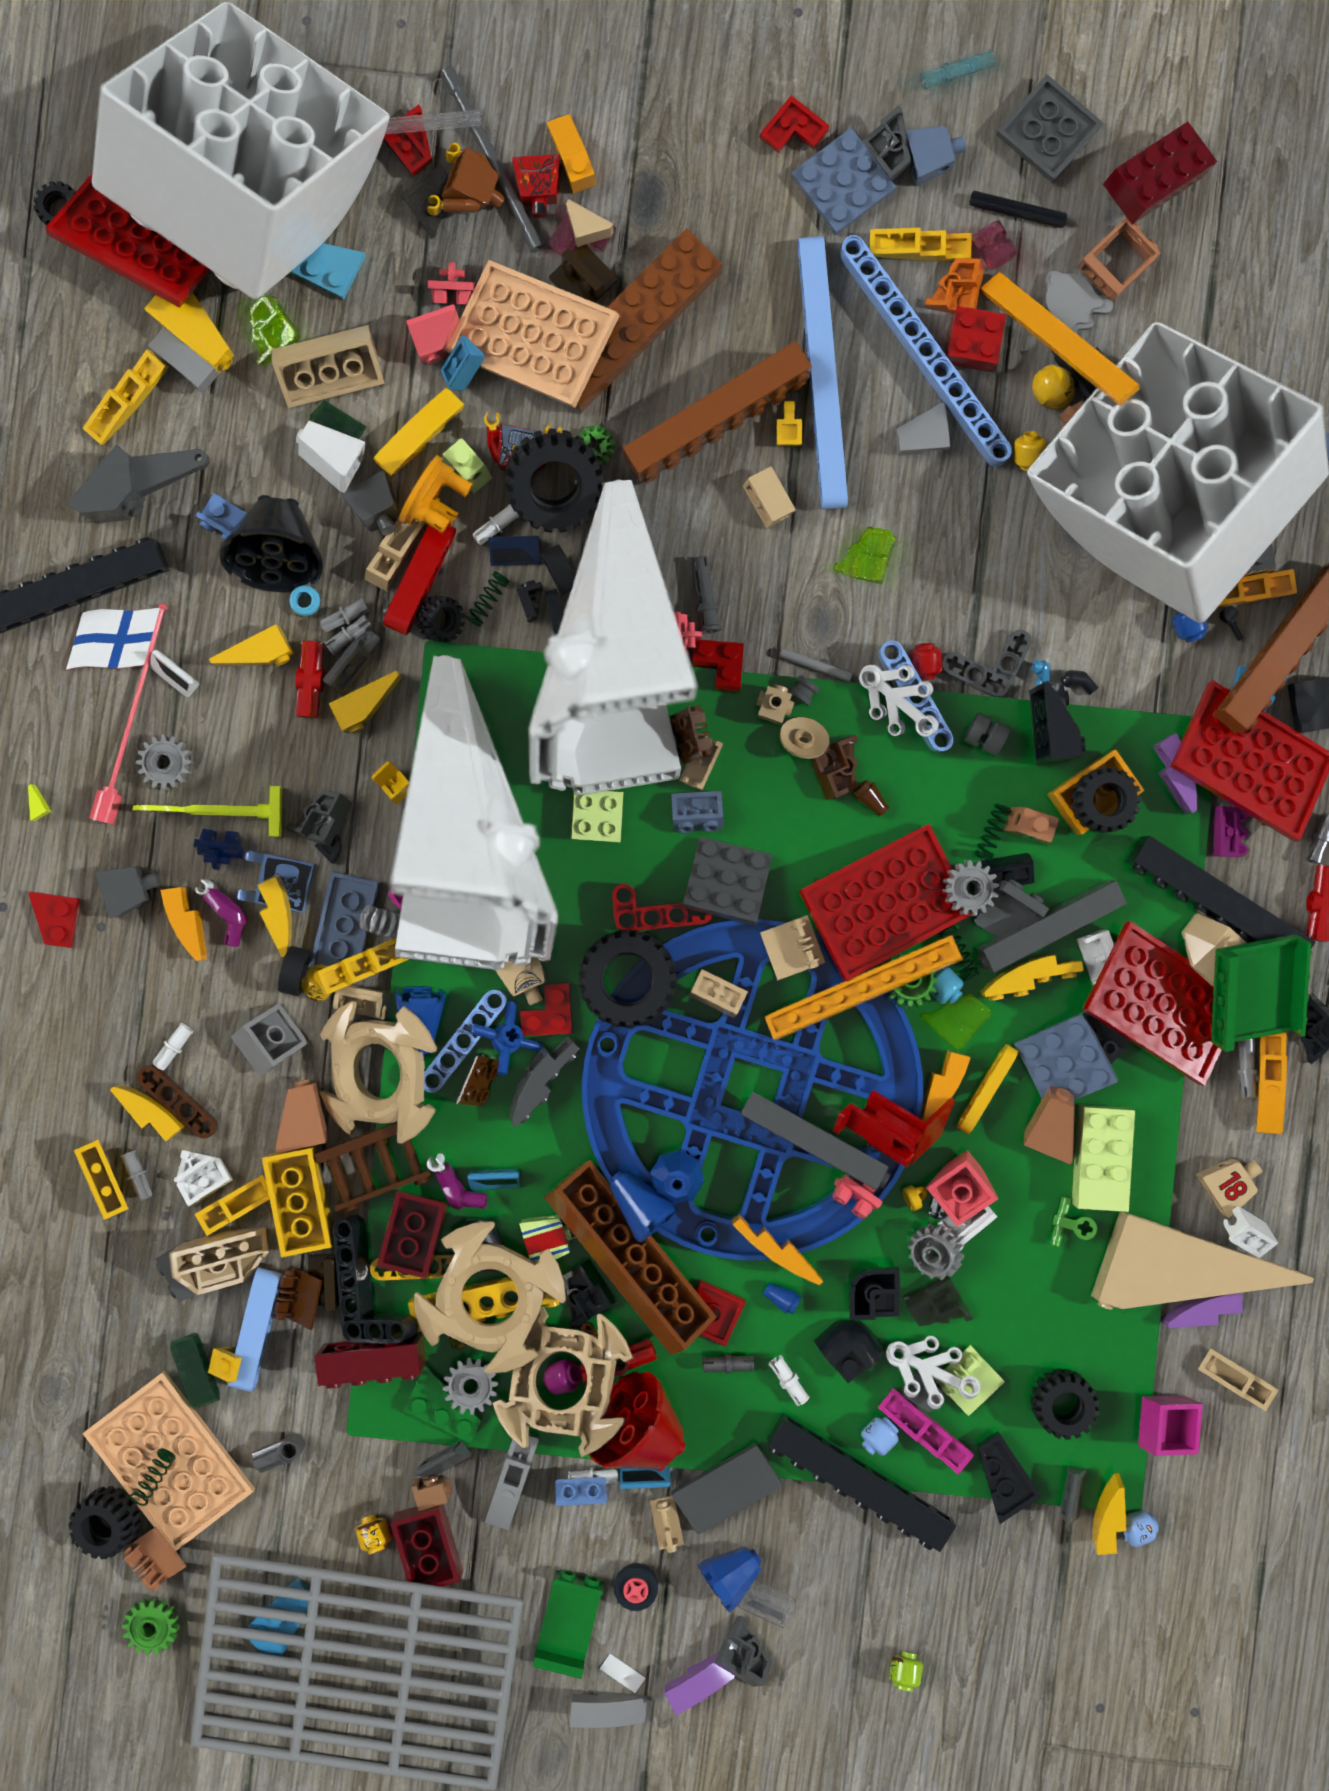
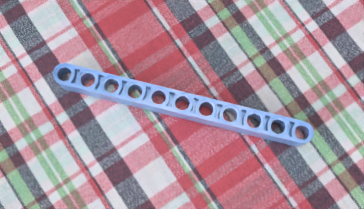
M848 236L843 241L840 251L842 263L945 403L985 461L992 467L1002 466L1012 453V447L865 242L859 236ZM854 247L858 253L851 255L846 251V248ZM868 267L873 273L865 275L861 272V268ZM882 287L886 289L887 294L879 295L875 289ZM893 307L899 308L902 315L895 316L891 313L890 309ZM911 327L916 331L917 335L909 336L906 334L905 329ZM927 348L930 350L931 355L925 357L920 353L919 349ZM942 368L946 376H937L934 369ZM949 389H958L960 392V396H951L949 393ZM963 409H972L975 413V417H967L964 414ZM978 429H986L989 432V437H981ZM993 449H1001L1004 453V457H995L993 454Z
M823 236L798 238V259L807 358L812 365L809 380L822 510L847 508L848 495L825 242Z

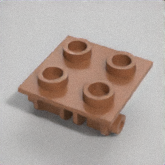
M156 1527L126 1546L122 1552L124 1555L123 1560L131 1568L134 1567L132 1569L133 1572L139 1568L142 1570L137 1577L140 1578L145 1574L141 1581L146 1586V1589H151L152 1592L157 1590L161 1583L187 1566Z

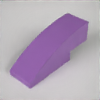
M1177 733L1152 747L1166 766L1158 774L1184 814H1190L1197 811L1196 784L1170 767L1181 743Z
M1242 1293L1187 1300L1161 1318L1162 1323L1168 1328L1219 1325L1218 1315L1243 1313Z
M718 1653L687 1669L686 1674L664 1685V1693L675 1715L701 1702L735 1677V1675L715 1664Z

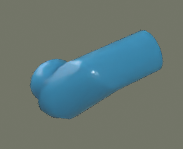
M1045 660L1034 661L1032 671L1035 674L1038 673L1036 686L1050 681L1049 663Z

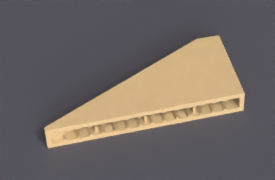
M1120 1211L1091 1296L1098 1300L1097 1305L1112 1310L1114 1306L1120 1309L1308 1284L1313 1283L1314 1278L1303 1272Z

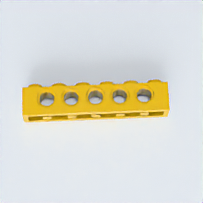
M504 1277L464 1286L462 1300L469 1306L467 1311L469 1315L475 1320L483 1322L489 1316L495 1315L496 1318H504L511 1315L510 1312L515 1311L518 1300L514 1302L507 1300L505 1293L514 1291L518 1295V1291L512 1279ZM437 1292L423 1295L427 1300L436 1305ZM544 1292L542 1305H545V1308L560 1304L554 1297ZM484 1296L492 1298L494 1305L491 1307L484 1306L481 1303V1298ZM412 1297L408 1302L410 1315L417 1320L414 1297ZM418 1323V1331H417V1332H420L421 1329H420V1326H419V1323Z

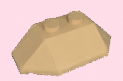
M1199 913L1194 914L1181 932L1183 939H1185L1190 966L1213 988L1215 949L1246 943L1230 927Z
M266 1228L229 1230L180 1244L169 1252L172 1278L196 1295L245 1282L257 1268L262 1258H265L269 1253Z

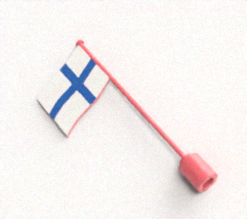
M159 604L158 608L137 611L98 609L82 613L66 670L82 667L122 669L143 666L109 787L103 786V790L97 789L89 816L90 819L112 825L115 823L122 796L117 795L119 790L114 789L164 611L168 610L165 604Z

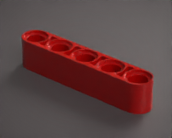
M428 525L385 614L383 626L406 636L409 634L416 616L419 614L418 608L422 607L421 603L426 599L452 545L457 530L455 527L448 525L444 532L440 533V531Z

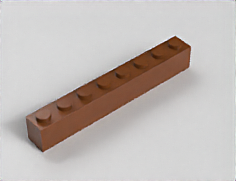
M1329 563L1322 567L1213 713L1217 719L1235 734L1245 730L1249 731L1258 722L1256 717L1270 706L1273 694L1279 692L1286 684L1285 678L1299 667V659L1313 648V640L1327 629L1328 625L1326 623L1329 620Z

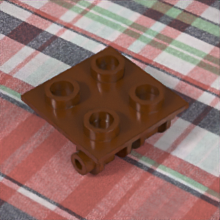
M700 705L686 707L670 716L672 732L677 740V753L679 758L682 759L683 764L701 756L712 755L711 750L713 746L711 738L698 739L710 733L697 734L696 730L708 727L707 724L695 727L697 724L706 722L704 710L700 709Z
M480 1053V1056L475 1057L456 1102L457 1104L482 1107V1104L489 1096L491 1083L498 1075V1059H492L484 1053Z
M294 1266L285 1268L284 1273H281L278 1292L284 1294L276 1296V1299L281 1301H276L273 1311L275 1319L285 1320L286 1317L312 1330L322 1280Z

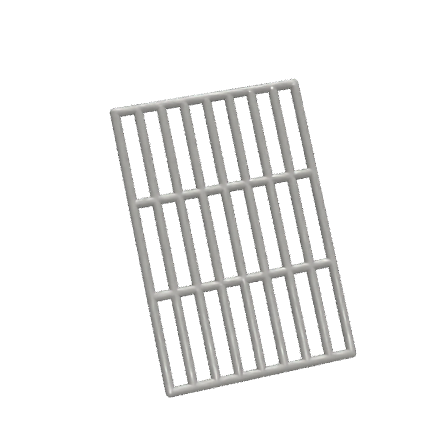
M215 1553L211 1560L191 1744L201 1748L492 1791L497 1786L523 1601L521 1598ZM221 1565L311 1578L310 1590L220 1577ZM328 1580L412 1593L410 1605L324 1593L320 1592L321 1581ZM223 1588L309 1601L307 1613L220 1601L217 1600L218 1590ZM422 1595L510 1607L512 1608L511 1620L420 1607ZM319 1603L405 1615L409 1616L407 1628L321 1616L317 1615ZM216 1611L306 1624L304 1636L218 1624L215 1623ZM419 1618L506 1630L509 1631L507 1643L417 1630ZM316 1626L402 1638L406 1639L404 1651L314 1638ZM213 1634L303 1647L302 1659L212 1646ZM422 1641L505 1654L504 1666L414 1653L415 1642ZM313 1649L399 1661L403 1662L401 1674L311 1661ZM211 1657L300 1670L299 1682L209 1669ZM412 1664L502 1677L501 1689L411 1676ZM310 1672L399 1685L398 1697L309 1684ZM208 1680L297 1693L296 1705L208 1692ZM409 1686L498 1699V1710L491 1711L408 1698ZM307 1694L396 1707L395 1719L306 1706ZM205 1702L294 1715L293 1727L204 1714ZM406 1709L496 1722L494 1734L405 1721ZM304 1717L393 1730L392 1742L303 1729ZM203 1725L288 1737L292 1738L290 1749L203 1737L202 1728ZM403 1732L492 1745L491 1756L403 1744ZM301 1740L389 1752V1764L300 1751ZM400 1754L489 1767L488 1779L399 1766Z

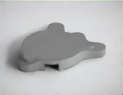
M1051 271L1045 278V309L1075 333L1079 330H1088L1093 326L1094 322L1091 314L1106 315L1113 309V302L1096 294L1088 280L1080 275Z

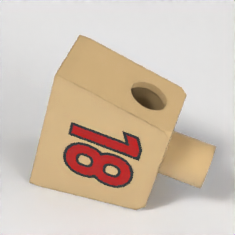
M1231 1158L1195 1175L1219 1212L1230 1218L1235 1207H1242L1258 1192L1252 1179L1261 1174L1262 1169L1255 1160L1242 1166L1238 1160Z

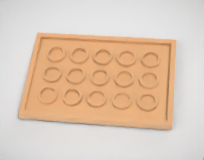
M488 260L445 351L450 355L460 337L464 335L485 355V359L479 368L575 408L614 329L619 314L609 308Z
M165 1370L82 1433L129 1495L134 1493V1489L141 1490L146 1496L151 1495V1491L140 1487L138 1482H145L151 1488L156 1487L155 1483L143 1478V1474H148L156 1481L160 1480V1476L151 1473L147 1468L148 1466L154 1467L160 1473L165 1472V1469L155 1465L152 1459L161 1461L165 1466L170 1465V1463L164 1462L157 1456L158 1449H167L175 1455L176 1459L172 1466L167 1468V1474L162 1476L163 1481L157 1483L158 1489L153 1491V1497L148 1498V1505H138L153 1527L160 1531L175 1552L255 1490L254 1486ZM135 1495L132 1496L137 1502L145 1503L142 1498Z

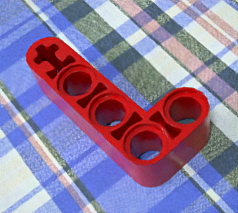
M628 884L618 885L612 894L615 923L620 930L639 931L704 924L710 921L713 916L706 914L704 919L700 920V917L695 915L691 916L693 921L687 922L688 913L686 908L682 907L683 903L637 908L635 891ZM619 889H629L631 898L628 902L623 903L617 899ZM673 908H680L683 911L684 917L680 922L671 921L669 913ZM654 910L658 913L659 920L656 924L649 925L645 922L644 915L647 911ZM623 913H629L633 916L634 923L632 926L627 928L620 924L619 918Z

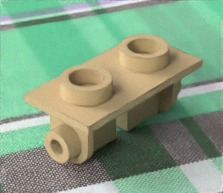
M672 1496L650 1500L659 1549H667L668 1553L677 1551L676 1546L684 1545L675 1500Z

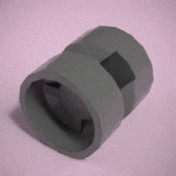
M978 712L965 734L964 741L975 747L981 745L983 751L997 756L1011 728L999 721L992 723L991 717Z

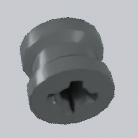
M799 676L797 685L791 688L788 693L792 694V697L797 701L809 706L812 702V696L817 694L820 688L805 677Z

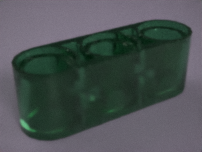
M192 1333L171 1341L172 1356L191 1407L195 1410L218 1402L220 1400L219 1388L214 1375L208 1373L210 1363L200 1336L197 1333Z

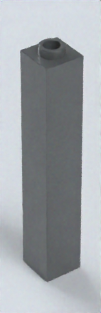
M1106 880L1047 911L1044 917L1036 916L976 947L979 953L977 955L979 964L983 969L986 968L991 972H996L1127 904L1117 881Z
M752 1092L741 1112V1115L874 1190H877L879 1186L884 1188L891 1175L887 1173L889 1168L887 1165L755 1092Z

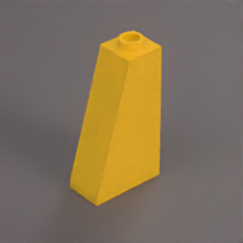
M194 292L190 294L180 308L157 295L144 308L155 321L190 347L215 368L218 373L228 369L232 364V358L235 356Z

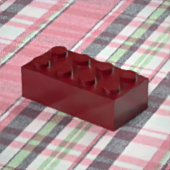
M1187 121L1117 167L1103 183V186L1133 225L1202 179L1218 161Z
M416 1333L413 1337L396 1344L351 1343L348 1341L324 1343L315 1354L318 1386H326V1389L338 1388L344 1383L360 1386L370 1380H376L377 1383L390 1382L392 1378L402 1377V1380H412L421 1374L426 1364L424 1336L422 1333Z

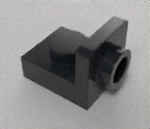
M534 580L521 584V588L517 590L528 622L536 620L535 612L540 611L536 598H530L529 595L543 591L541 582L535 583Z

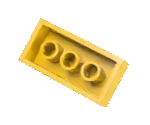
M317 1145L277 1154L276 1152L270 1153L262 1158L281 1257L327 1249L334 1245L333 1223L321 1163H317L314 1155L318 1152Z

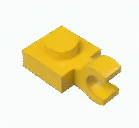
M784 401V419H777L776 446H802V419H794V401Z

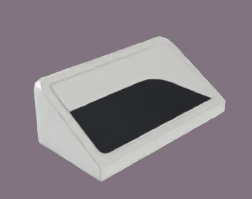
M154 650L152 652L150 668L185 697H190L199 686V682L160 651Z

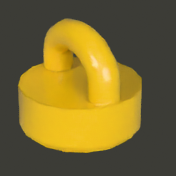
M912 1185L903 1188V1198L911 1211H916L923 1207L922 1201L928 1194L925 1187L915 1189Z

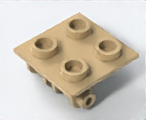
M808 915L760 932L777 980L825 963Z

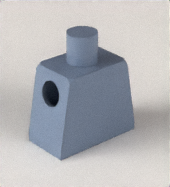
M944 126L906 131L911 158L909 166L915 187L950 171L955 163V154L966 151L963 136L950 139L947 128Z

